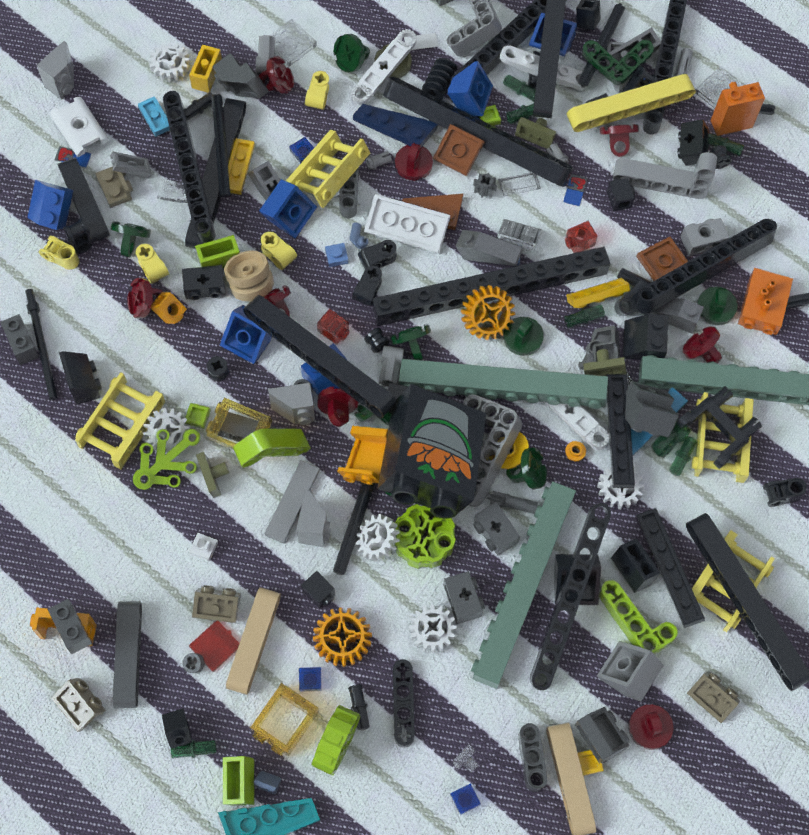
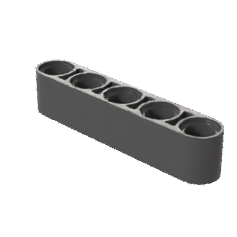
M119 601L117 605L113 683L114 708H137L142 626L141 601Z

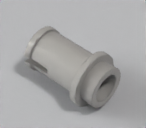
M557 143L551 144L550 148H547V152L567 164L569 163L568 156L562 153Z
M385 151L375 156L369 155L366 158L368 169L376 170L379 166L391 163L390 153Z

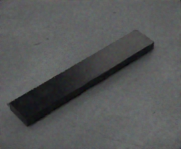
M606 374L608 377L607 410L612 488H634L631 425L625 419L626 391L628 389L627 374Z
M653 508L637 514L638 523L683 627L687 628L704 622V615L657 509Z

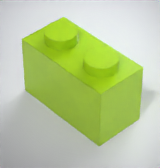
M234 235L195 246L201 267L222 265L224 268L228 260L240 253Z
M246 756L223 757V805H254V758Z

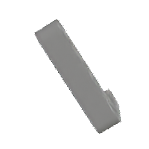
M469 0L476 18L452 32L447 38V44L456 56L466 55L500 33L502 25L490 0Z
M709 152L700 154L694 172L621 158L615 162L613 180L628 178L630 185L634 187L703 199L707 196L715 176L717 156Z
M469 395L463 404L472 408L478 405L476 409L486 413L485 424L493 427L481 449L475 489L476 494L474 501L469 504L470 506L477 507L484 502L522 428V421L513 409L477 395ZM496 411L494 416L489 417L492 412ZM510 419H514L511 424H507ZM505 437L502 442H498L499 438ZM495 455L493 460L488 461L490 456ZM486 473L484 478L479 479L481 474Z

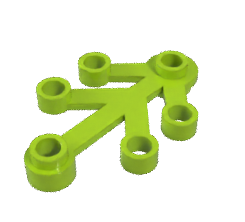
M159 429L156 432V462L149 468V455L153 453V446L149 443L141 444L139 448L141 453L140 469L133 475L134 485L142 490L150 488L153 484H164L173 488L178 487L181 480L177 475L172 474L165 477L156 476L155 474L161 469L185 471L188 474L194 473L197 468L194 462L171 461L189 445L195 446L199 443V432L194 429L185 430L182 440L165 454L166 441L170 435L167 430ZM162 431L166 433L164 439L159 438V434ZM195 434L196 438L191 442L189 435ZM146 445L150 447L148 453L143 452V447ZM189 463L193 465V469L191 471H187L186 466ZM143 475L147 476V481L145 483H141L140 478ZM176 477L177 483L171 485V478Z

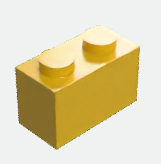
M206 45L201 46L189 74L193 89L207 93L211 91L216 79L214 77L216 72L212 66L222 60L220 49Z

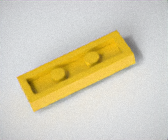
M235 138L228 163L230 193L242 195L255 147L254 141Z
M619 278L567 294V302L574 308H583L589 303L602 302L605 298L611 296H622L624 292L630 290V286L627 281Z

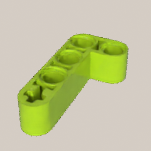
M259 429L233 447L243 468L255 464L264 457L299 456L311 448L302 429Z
M608 580L602 585L599 591V598L632 645L646 649L643 642H650L653 645V650L650 651L656 655L675 640L678 632L674 624L665 622L652 630L616 581ZM606 591H613L614 593L613 595L611 593L607 594ZM617 607H625L628 613L621 614ZM630 625H638L640 632H634ZM661 631H668L671 635V638H664L661 634Z

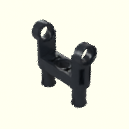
M726 386L722 387L713 397L704 399L692 411L686 412L676 422L683 429L705 414L730 440L732 444L723 450L717 457L718 459L713 463L718 469L729 462L733 455L749 442V437L762 427L760 421L755 424L758 419L752 417L744 426L738 428L720 409V406L733 397L731 391L725 394L729 389Z

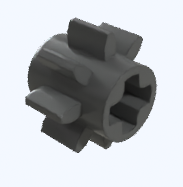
M489 173L479 174L478 179H474L473 182L475 186L474 193H479L481 198L484 196L492 197V191H497L496 177L492 178Z

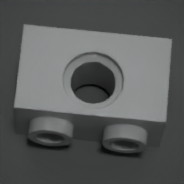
M718 218L715 220L708 219L699 224L692 223L687 225L683 229L681 239L688 257L710 250L729 239L722 219Z

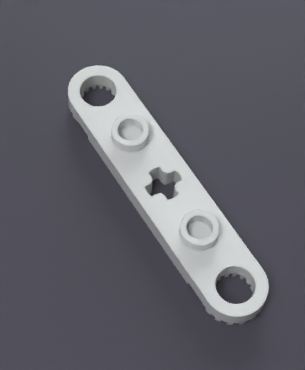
M406 29L399 32L398 36L359 80L358 84L353 87L351 96L355 104L362 105L368 103L416 45V34L413 31ZM409 36L412 38V41L405 43L402 41V38ZM385 64H387L388 69L384 68L383 70H381L380 65L384 66ZM363 91L366 93V96L359 99L356 97V93Z
M513 46L503 47L500 59L504 64L514 66L516 69L535 76L538 75L540 56ZM506 53H508V54L511 53V54H513L512 56H514V57H513V58H509V57L506 55ZM558 63L557 84L577 89V91L587 88V86L581 87L576 80L580 78L582 71Z
M545 402L593 449L602 450L608 446V432L581 406L571 407L568 404L560 403L558 405H550ZM566 408H573V414H566ZM601 435L605 440L599 444L593 440V437Z

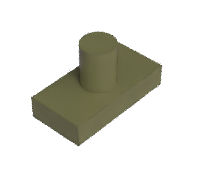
M521 117L518 121L515 136L547 149L553 144L556 131L547 128V121L543 118H538L536 122H532Z
M606 349L596 352L597 362L583 364L585 375L606 376V374H626L624 357L610 359L609 352Z
M204 452L196 454L209 493L213 498L220 496L221 492L216 478L230 473L226 462L211 466L209 458Z

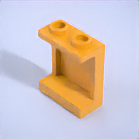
M352 426L350 434L355 438V442L346 467H338L337 472L343 476L345 481L350 483L355 481H361L367 485L379 483L388 429Z
M36 607L35 614L31 615L30 627H32V630L40 639L45 640L47 629L56 628L47 608ZM77 613L92 642L89 646H93L97 624L90 614Z

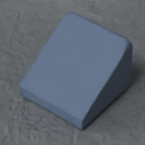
M261 771L254 780L256 788L274 795L277 793L281 783L280 777L265 771Z

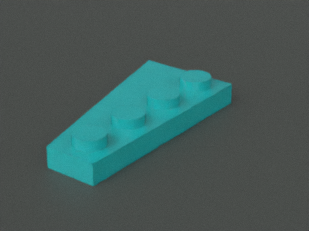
M312 798L218 812L226 835H288L320 821Z

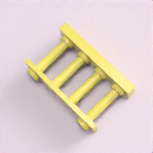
M330 130L286 181L296 185L302 192L314 194L320 207L324 208L369 156L370 151L363 139L360 138L353 147L343 144L336 131ZM338 150L347 153L342 160L333 158ZM326 164L336 166L330 174L321 171ZM315 177L324 180L319 187L309 185Z
M121 372L112 379L109 390L85 426L77 431L75 441L81 449L88 442L110 454L113 465L120 470L144 436L143 433L148 430V428L143 426L150 423L147 417H155L153 411L159 412L165 404L163 394L155 391L152 396L148 397L125 385L127 381L125 375ZM120 392H123L144 403L145 408L141 413H136L115 402V399ZM110 408L133 420L134 424L130 430H125L103 417ZM99 425L122 437L123 441L120 446L113 447L94 437L92 434Z
M703 393L701 399L697 400L696 406L708 397V393ZM745 398L743 403L738 406L723 404L720 406V409L724 413L736 414L737 417H740V423L736 426L741 428L752 418L753 399ZM703 414L698 419L696 456L692 458L691 468L695 469L694 476L698 477L702 469L707 468L733 472L736 475V482L744 483L749 476L751 436L749 437V442L734 454L737 455V462L734 464L726 463L722 468L718 469L713 464L714 461L703 460L704 449L723 451L730 444L705 440V429L720 430L713 422L706 421V415Z
M730 530L724 539L732 552L760 570L755 580L750 578L757 588L764 576L768 578L774 569L771 564L775 558L771 556L766 563H763L737 546L734 540L738 534ZM707 564L692 590L698 603L728 622L723 631L727 632L731 627L735 629L742 618L739 617L740 613L737 609L732 615L703 596L704 593L701 592L703 587L711 586L730 599L721 583L714 579L713 571L709 564Z

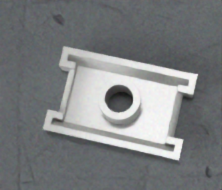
M81 97L73 98L74 102L59 110L55 107L50 112L51 118L77 158L85 154L83 148L98 140H100L102 145L110 141Z

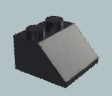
M645 314L625 320L622 357L632 360H641L643 356L648 355L665 358L667 354L668 316Z
M59 352L68 387L76 405L101 398L99 390H102L99 378L95 379L94 372H97L94 360L90 361L88 355L84 353Z
M555 554V604L573 554ZM580 554V557L586 561L590 558V555ZM598 555L596 556L579 605H598L601 564ZM580 569L574 570L572 574L573 579L580 581L583 578V572ZM572 589L568 590L565 593V599L568 602L575 600V592Z

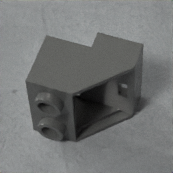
M231 53L212 66L216 72L214 75L216 80L223 85L227 92L231 90L235 96L261 98L269 92L254 70L247 63L241 65Z
M634 381L630 382L626 391L625 419L631 425V429L640 433L646 431L655 437H660V435L669 437L679 415L671 407L674 398L666 390Z
M605 707L587 714L575 723L576 728L599 764L605 763L630 746L627 734L623 730H619L614 714L610 710L607 711Z

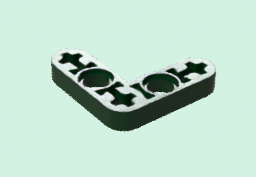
M590 40L583 45L582 54L587 61L613 84L621 85L633 75L638 67H641L651 57L654 46L649 40H642L618 62L600 44ZM647 47L648 51H644L639 57L641 49ZM588 48H594V53L592 51L588 53ZM632 58L636 60L637 64L629 66L626 61ZM607 59L610 65L607 67L601 66L599 61ZM621 72L622 76L616 78L615 74H619Z

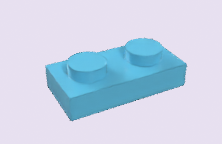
M155 96L138 103V108L155 137L170 130L167 116Z

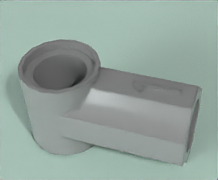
M259 36L256 74H261L267 70V60L275 56L276 38L273 36Z
M384 345L379 384L384 387H389L390 383L397 384L401 360L404 356V348Z

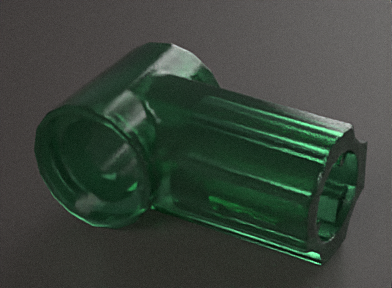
M675 423L669 437L660 435L651 445V448L659 457L665 458L678 443L681 444L686 439L692 429L688 426L681 429Z

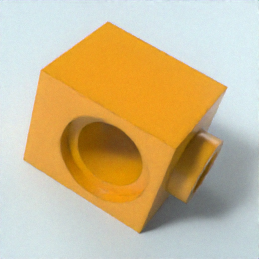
M161 292L151 305V309L168 324H175L181 321L184 316L183 313L187 310L171 292ZM169 305L171 306V313H170V314L168 313V306H169Z

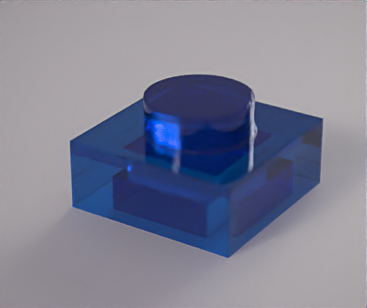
M303 137L290 145L289 149L301 164L314 147L306 137Z
M321 667L299 668V692L322 691Z
M471 783L450 793L460 815L481 805Z

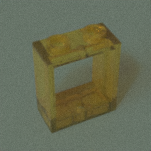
M224 397L223 401L219 402L216 406L214 420L210 421L207 425L206 436L214 442L233 449L236 443L217 436L229 409L258 420L255 431L269 429L273 421L270 416Z
M281 683L250 727L254 733L252 737L262 744L265 741L271 744L272 747L270 749L276 754L282 756L284 753L289 757L319 713V708ZM281 697L307 714L286 745L260 728Z

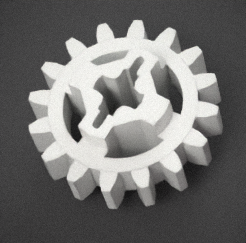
M171 42L168 43V46L162 43L160 49L154 48L155 53L150 52L151 58L148 59L150 71L154 72L155 77L160 75L161 81L165 78L168 79V82L171 81V78L177 81L179 75L184 77V71H189V54L185 52L184 47L179 49L177 43L174 46L171 45Z
M161 408V414L158 411H153L155 417H147L150 423L143 425L145 428H148V431L144 432L143 435L149 436L146 443H153L152 446L155 450L157 448L156 432L159 429H174L169 432L170 436L166 441V451L169 452L182 440L184 431L190 427L184 426L187 419H180L181 412L174 414V409L170 408L167 413L166 408ZM171 418L174 419L178 425L173 424L171 422ZM159 420L158 426L154 428L155 423ZM166 433L159 434L161 439L166 437ZM179 433L178 438L174 441V437Z
M605 468L604 475L601 474L599 477L601 482H598L597 488L601 489L598 493L599 496H605L603 502L610 501L611 508L614 504H617L620 510L622 505H625L628 509L631 503L637 504V498H641L643 494L641 491L644 488V485L639 484L643 478L636 477L638 471H634V488H623L621 492V488H612V479L608 480L612 477V472ZM631 492H634L631 496L625 498L626 494H631Z
M379 514L378 517L372 515L371 521L365 519L366 525H360L359 528L362 532L356 534L360 538L356 545L361 546L358 551L363 554V557L375 562L378 559L383 561L384 555L390 557V550L397 549L394 544L400 541L396 538L400 531L395 529L398 525L393 522V519Z
M431 604L429 610L423 606L422 613L416 610L415 616L417 618L410 619V622L414 624L409 626V631L414 632L410 638L411 640L417 639L415 646L418 647L422 644L424 652L427 648H431L432 653H434L435 648L443 651V645L445 644L449 647L451 644L449 639H455V634L451 633L457 629V626L451 625L455 622V618H448L450 611L448 610L443 613V606H440L438 610L435 609L434 604ZM419 623L424 628L421 634L418 631ZM444 623L447 625V634L442 630ZM429 626H430V627L437 626L436 631H435V630H432V631L430 632V631H429Z

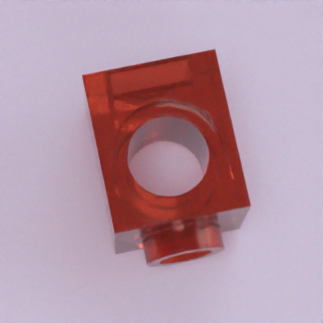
M589 221L567 229L565 244L573 253H577L595 246L598 236Z
M330 308L317 322L318 332L336 345L341 340L344 341L349 335V322Z

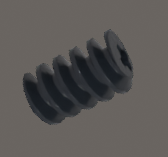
M447 58L436 59L422 86V90L442 100L443 95L446 94V89L449 88L451 83V77L457 71L456 63Z

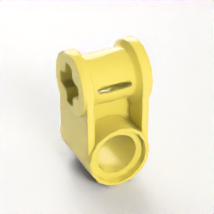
M317 71L313 74L306 93L305 106L324 110L329 91V76L326 72Z
M266 232L261 236L262 253L280 270L286 268L297 258L295 250L274 232Z
M49 236V241L45 247L38 251L47 261L68 270L76 268L79 264V258L74 247L54 236Z
M141 244L137 247L136 256L138 263L151 284L169 275L168 269L151 245Z

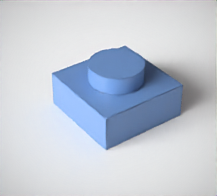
M344 243L325 246L329 267L348 264Z

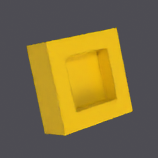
M591 750L578 752L583 776L604 771L602 763H598Z

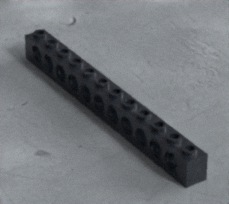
M605 246L376 297L373 298V312L378 327L465 307L462 305V302H469L466 295L473 297L472 290L475 289L479 292L480 286L485 287V289L488 285H491L493 289L497 286L500 288V291L504 290L507 292L506 296H515L607 275L611 263ZM495 297L484 299L485 302L497 300Z

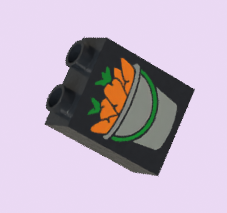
M410 384L396 399L397 403L392 407L377 489L390 493L392 499L398 503H417L430 508V512L436 517L443 519L453 518L474 501L486 413Z

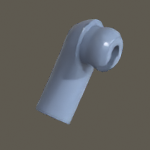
M353 223L350 241L358 249H364L369 244V241L360 235L362 225L360 223Z

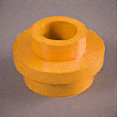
M572 441L566 446L565 454L569 460L578 462L585 457L586 448L581 442ZM572 449H579V453H574Z

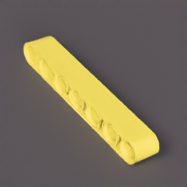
M682 74L575 106L566 115L574 132H581L689 99L696 93V90L689 76Z

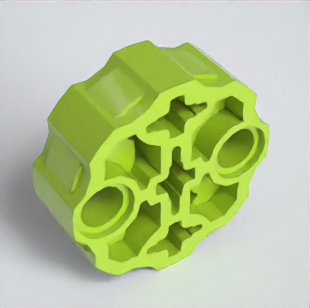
M418 504L407 508V511L401 517H398L395 522L398 525L395 528L397 530L404 525L410 528L408 532L400 531L396 535V538L400 541L394 544L397 548L395 551L398 556L402 557L413 568L429 567L432 569L442 565V562L452 554L456 540L455 524L452 518L443 519L435 516L433 520H430L429 517L433 515L430 512V508ZM428 529V537L426 536L421 544V536H423L426 530ZM443 540L448 541L450 546L442 547L439 545V542ZM416 553H420V556L417 558L413 557Z
M338 705L317 746L312 760L313 767L334 776L355 734L360 720L359 713Z

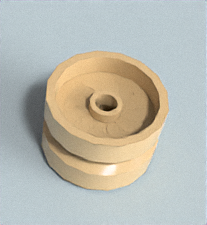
M241 252L228 260L224 267V273L230 284L232 294L241 301H252L257 295L264 297L274 286V277L269 269V263L266 256L261 252Z

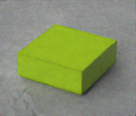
M496 105L486 107L483 116H478L480 120L492 126L501 124V118Z
M190 403L185 416L187 419L185 424L205 429L211 409Z

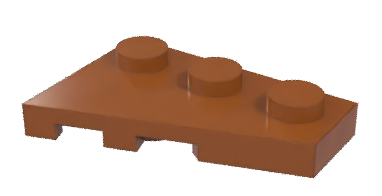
M464 193L403 198L402 202L450 215L447 229L456 230Z

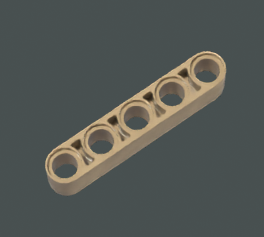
M261 587L258 589L227 678L226 689L248 695L280 602L281 593Z
M568 722L546 727L571 834L588 835L596 833L595 820L571 726Z

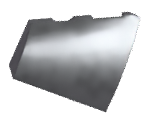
M615 325L594 330L591 336L592 340L585 349L586 355L582 362L579 361L578 367L580 370H584V363L597 362L596 352L601 349L608 350L610 359L620 358L619 332Z

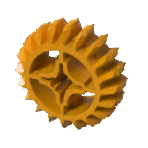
M488 285L486 289L480 286L479 292L475 289L472 290L474 296L466 295L469 302H462L466 309L460 310L462 314L466 315L461 318L463 322H467L464 327L470 329L469 333L471 335L476 334V337L479 339L482 336L485 340H489L490 336L496 339L497 333L502 336L503 329L509 330L508 322L514 323L510 319V316L516 315L514 311H511L515 307L513 303H510L512 298L506 296L507 292L504 290L500 291V288L497 286L494 289L491 285ZM495 297L499 301L488 304L484 299ZM478 305V306H479V310H478V312L474 315L475 308H476V306ZM486 308H488L489 310H491V311H489V312H490V314H489L490 317H488V316L485 315V314H487V313H486V311H487ZM500 311H502L501 316L498 320L497 315ZM486 321L492 324V326L486 328L478 327L479 323Z
M340 607L338 614H335L334 609H331V616L329 617L324 613L323 619L325 622L318 620L317 625L319 627L313 630L315 634H318L313 636V641L319 642L314 645L315 650H321L319 657L327 655L325 658L326 663L334 659V666L338 665V661H342V667H346V661L349 660L350 664L354 665V657L361 661L362 655L360 652L367 654L368 650L366 647L371 646V641L367 639L372 638V633L366 632L370 629V624H364L366 621L365 617L358 619V611L351 615V608H348L347 612L343 613V608ZM338 622V628L335 631L325 634L331 625ZM345 622L353 624L359 632L347 629ZM341 628H343V633L345 634L344 646H342V641H340ZM360 640L353 650L347 652L348 644ZM325 642L338 645L340 653L331 650Z

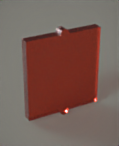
M215 621L189 647L194 653L202 655L207 667L214 672L237 651L239 642L231 635V630H227L219 621Z

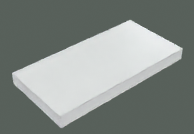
M375 194L364 232L440 254L451 216Z

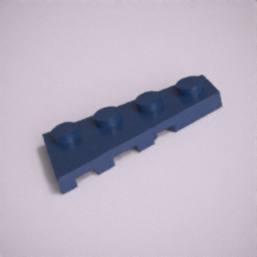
M362 104L353 114L354 121L406 145L419 144L421 148L438 127V124L430 120Z

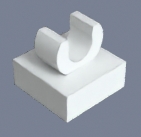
M197 533L189 553L210 562L218 541Z

